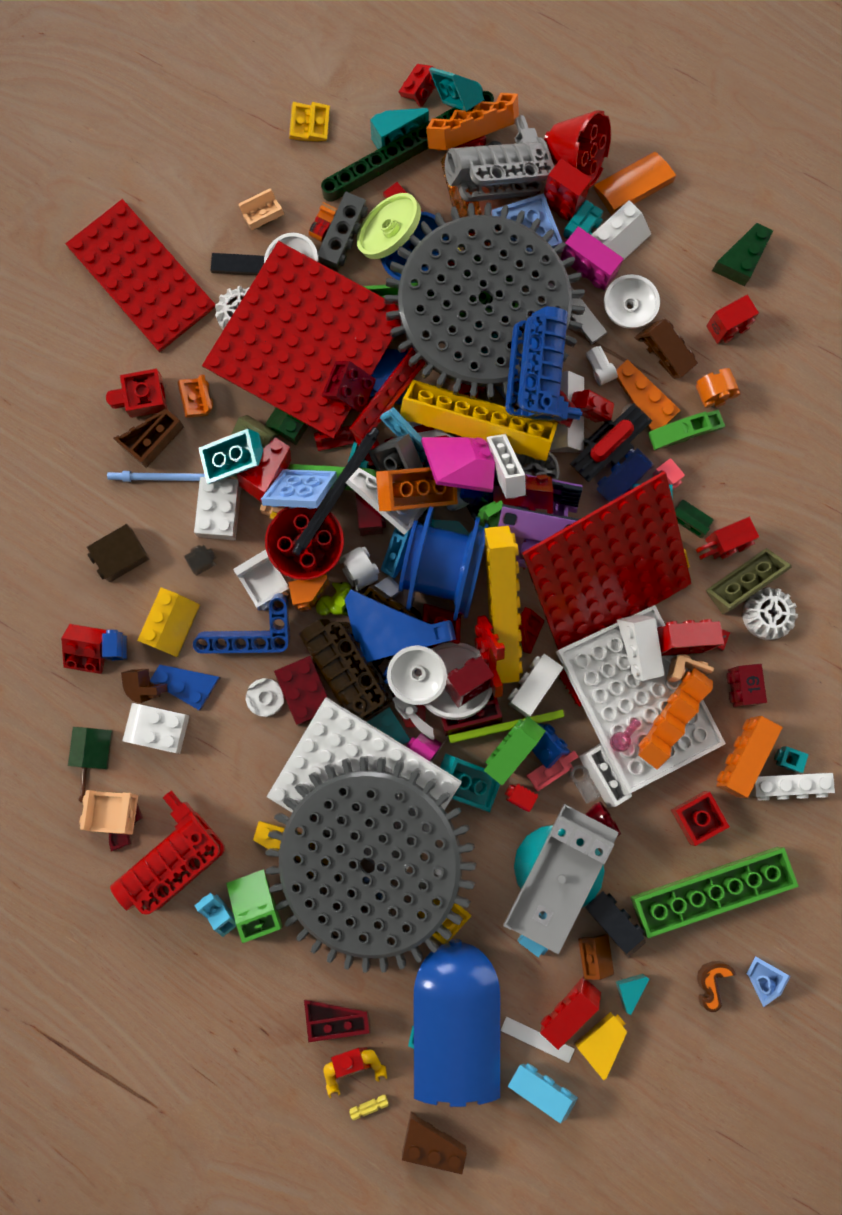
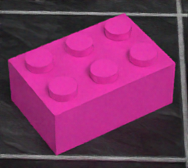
M578 226L565 242L566 246L562 252L561 260L564 261L567 258L574 257L575 261L571 267L577 273H581V277L589 279L595 287L605 291L618 274L624 258Z

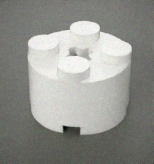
M365 546L362 548L358 547L339 559L340 564L344 563L345 567L342 570L352 587L356 586V591L377 581L378 574L380 573L376 564L370 562L368 558L370 554Z

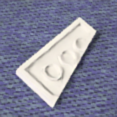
M358 468L346 481L348 486L404 535L412 527L414 520H418L427 509L426 507L379 511L376 477Z

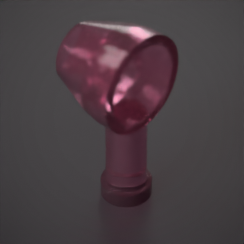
M633 718L624 732H617L612 735L610 744L615 751L624 752L630 747V736L640 727V721ZM622 738L626 740L625 744L622 743Z

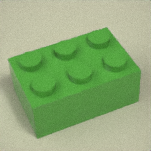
M528 716L524 721L519 719L485 761L488 765L484 771L499 784L503 785L536 746L546 730Z

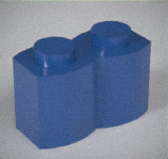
M106 630V633L102 634V658L110 661L127 660V636L123 635V632Z

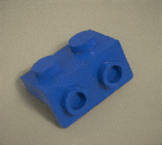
M537 723L546 732L532 751L546 768H551L562 755H568L570 750L567 748L566 742L555 734V729L550 724Z

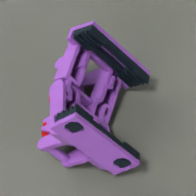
M525 474V475H527L528 477H536V476H533V475ZM552 479L553 514L526 510L527 507L502 504L498 527L509 526L511 533L515 534L519 550V556H516V561H518L519 567H523V570L527 566L522 552L580 520L568 517V511L577 513L582 485Z

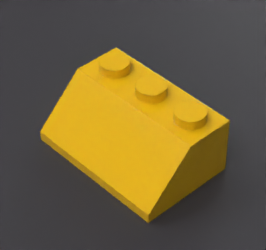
M161 587L137 641L178 657L200 604Z

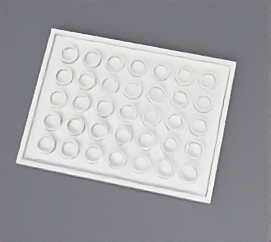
M655 605L635 614L655 618L657 627L666 626ZM618 623L556 651L626 795L726 744L704 700L699 703V712L686 724L685 734L671 747L670 758L658 770L638 756L640 748L638 745L647 736L654 725L653 721L661 714L668 703V698L681 683V679L676 682L666 680L671 659L678 655L662 656L665 676L645 681L635 679L631 672V665Z
M326 697L267 797L293 813V810L287 807L283 801L287 797L294 799L298 804L303 800V797L294 788L300 783L309 792L315 789L308 775L316 772L324 783L329 780L324 766L332 764L336 775L339 776L344 774L342 760L349 758L352 771H360L359 761L362 756H367L369 770H377V762L380 757H386L385 772L394 773L397 762H404L401 776L410 779L411 773L415 769H420V777L417 779L416 784L424 789L427 782L435 779L437 782L430 791V794L436 800L446 792L450 794L449 799L441 805L444 810L462 781ZM341 788V794L346 795V789ZM369 790L368 795L374 797V792ZM401 793L396 794L397 799L401 800L403 798ZM330 801L326 802V806L328 808L332 807ZM355 803L354 809L359 810V805ZM382 806V812L387 813V807ZM411 808L410 814L416 815V810ZM312 814V820L317 821V816ZM339 817V822L343 824L345 823V819L343 817ZM367 819V824L369 826L373 825L371 819ZM395 822L396 828H401L400 822ZM423 825V829L429 831V825ZM325 830L324 833L330 836L329 830ZM353 832L352 837L357 839L358 834ZM380 835V840L384 842L386 841V837L384 835ZM412 837L408 838V842L414 844V839ZM366 848V854L370 855L371 850L369 848ZM393 851V855L399 857V852ZM365 858L371 863L375 864L374 860H372L371 858ZM383 864L378 865L379 868L385 869Z

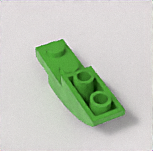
M718 409L708 413L705 411L650 431L648 435L654 450L685 442L693 437L721 430L725 427V424Z
M493 501L479 509L480 513L477 516L480 517L479 525L489 524L488 528L497 527L503 502L499 501L496 503Z

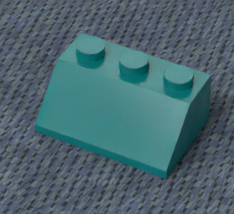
M433 67L429 69L442 103L468 111L485 100L480 83Z
M245 429L199 447L207 484H212L259 466L263 454L259 433Z

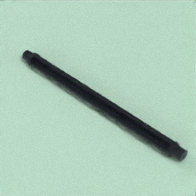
M373 427L358 446L357 451L353 454L332 489L309 521L308 526L294 544L293 555L299 557L313 539L314 534L318 531L346 488V481L359 468L376 442L377 436L380 433L377 428Z

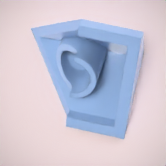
M756 956L746 973L763 1007L782 994L791 977Z

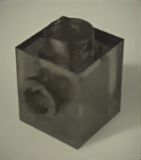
M198 545L192 548L191 552L184 556L196 576L216 565L214 561L216 556L211 548L207 549L205 545Z

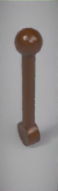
M81 767L83 769L81 796L78 799L79 802L83 803L87 768Z

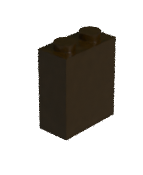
M128 524L87 546L90 552L87 555L93 564L96 563L99 567L97 570L102 580L106 579L109 582L114 581L150 559L133 529Z

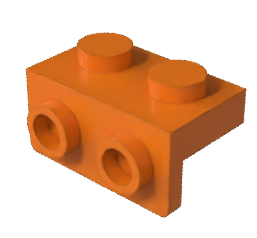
M202 374L197 379H181L178 381L185 417L207 416L213 409V400L209 397V383L205 380V375Z

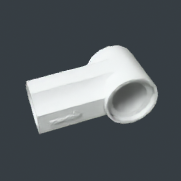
M596 346L586 352V356L594 370V378L599 386L618 378L616 368L612 363H609L601 346Z

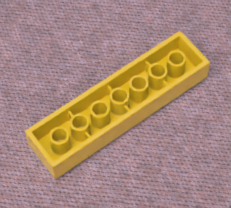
M416 380L411 382L403 397L400 415L408 422L419 423L426 427H432L461 437H478L487 442V437L506 434L515 453L543 461L547 460L558 425L556 421H542L512 416L507 413L504 406L477 398L470 399V396L460 393L453 395V391L443 388L439 389L436 386Z
M509 526L484 528L489 622L493 627V630H491L492 634H497L499 636L498 643H503L505 646V658L497 661L496 670L502 683L520 682L519 674L523 673L522 662H520L522 649L519 646V641H522L521 630L519 629L521 617L520 613H518L520 597L517 596V591H520L519 579H517L519 563L516 561V556H519L518 544L515 540V534L511 533Z

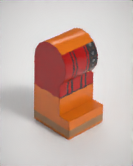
M322 202L319 208L320 211L309 230V236L320 242H323L337 211L336 208Z

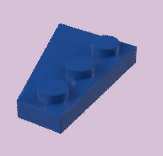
M159 664L150 682L153 684H167V692L200 711L220 677Z

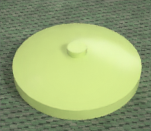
M399 193L380 202L361 224L357 235L358 249L367 258L380 259L394 253L400 246L402 247L419 224L421 207L418 201L408 193Z

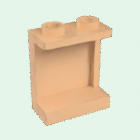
M86 790V794L83 797V813L79 821L80 830L133 835L138 795L124 792L111 793Z

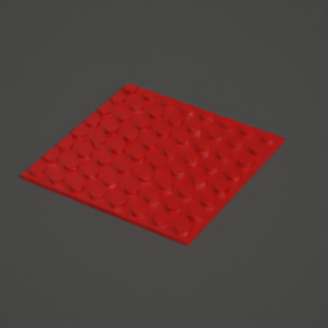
M278 241L203 362L202 367L334 439L352 409L339 399H326L322 396L336 361H351L363 371L372 375L394 338L391 337V329L401 326L400 319L386 320V313L398 311V305L384 303L385 298Z
M664 471L522 552L557 650L617 623V619L629 617L650 608L692 584L667 474Z

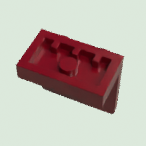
M336 361L322 396L326 399H339L361 413L366 407L376 379L351 361Z

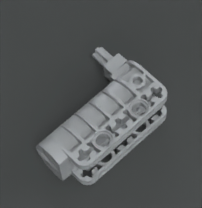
M524 115L515 118L518 134L514 138L515 144L462 147L448 150L445 158L446 178L450 186H458L463 200L473 202L535 196L542 189L541 181L547 179L554 165L545 140L537 136L535 128H528ZM514 184L520 185L522 190H517ZM482 187L488 188L490 193H484Z

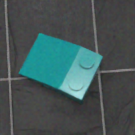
M427 108L388 110L374 115L370 119L371 140L377 149L387 145L428 122L429 110Z
M445 753L440 768L462 781L452 799L490 812L501 784L484 771L485 768Z

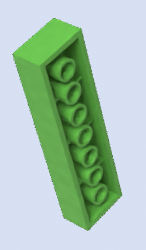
M774 847L630 896L640 927L645 932L644 936L650 938L799 886L785 848Z

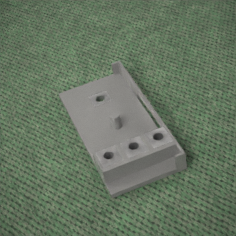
M564 804L503 926L559 954L603 864L606 863L619 832ZM559 829L565 830L564 836L558 835ZM577 839H583L584 843L582 846L576 844ZM597 848L602 850L600 855L595 854ZM541 911L546 912L547 917L545 919L539 917Z

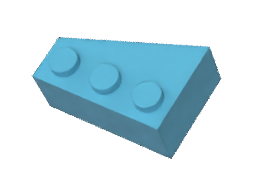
M529 1063L526 1065L521 1064L508 1087L557 1122L562 1123L565 1121L578 1097L573 1095L568 1089L557 1085L549 1076H543L538 1073V1069Z

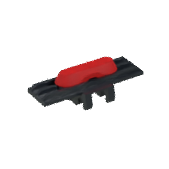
M633 403L614 422L611 420L604 421V424L588 439L585 438L583 442L587 448L570 465L587 482L591 481L609 462L612 463L611 466L613 468L617 467L619 460L634 450V446L630 442L652 420ZM608 429H610V431L596 444L595 442H596Z

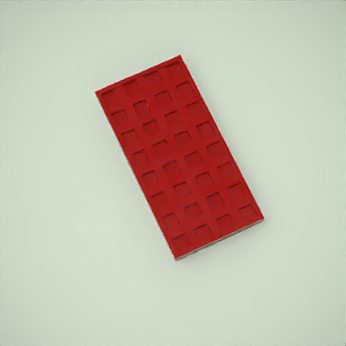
M123 199L65 243L69 250L159 353L215 308V303Z

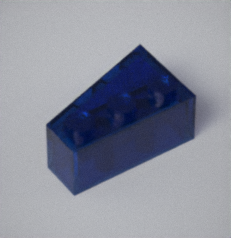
M632 448L624 456L626 460L622 464L618 462L611 469L613 473L608 478L604 476L597 483L599 486L596 489L609 502L628 492L644 474L655 466L638 448L636 450Z

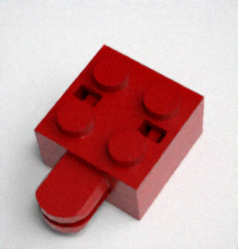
M157 368L120 375L122 388L110 390L106 394V401L113 409L125 407V411L131 418L155 414L167 409L162 375Z
M749 516L714 531L705 539L707 544L697 548L696 552L700 553L710 549L711 551L699 556L700 560L712 555L714 559L721 557L723 560L738 551L742 552L755 545L754 541L759 538V535Z

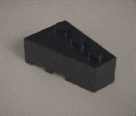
M602 891L585 908L603 930L607 932L615 944L621 948L627 958H629L646 943L643 936L645 932L638 924L634 926L629 921L631 916L624 909L619 910L615 905L617 901L610 893L606 895Z

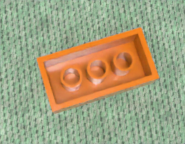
M430 467L376 472L379 511H396L458 504L457 487L436 485Z
M763 716L747 719L742 727L744 731L741 737L738 736L734 743L735 749L733 753H730L725 761L727 765L724 771H721L717 777L718 783L716 786L736 797L748 798L783 727Z

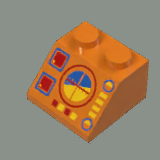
M327 574L312 580L288 582L294 608L300 610V612L310 611L311 607L316 606L317 601L330 585Z

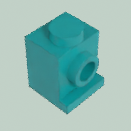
M783 746L776 751L774 759L777 760V766L795 773H803L809 754ZM787 756L791 759L789 763L786 762Z

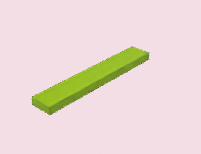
M562 709L530 718L536 723H543L563 718L564 712ZM519 720L449 735V743L512 730Z

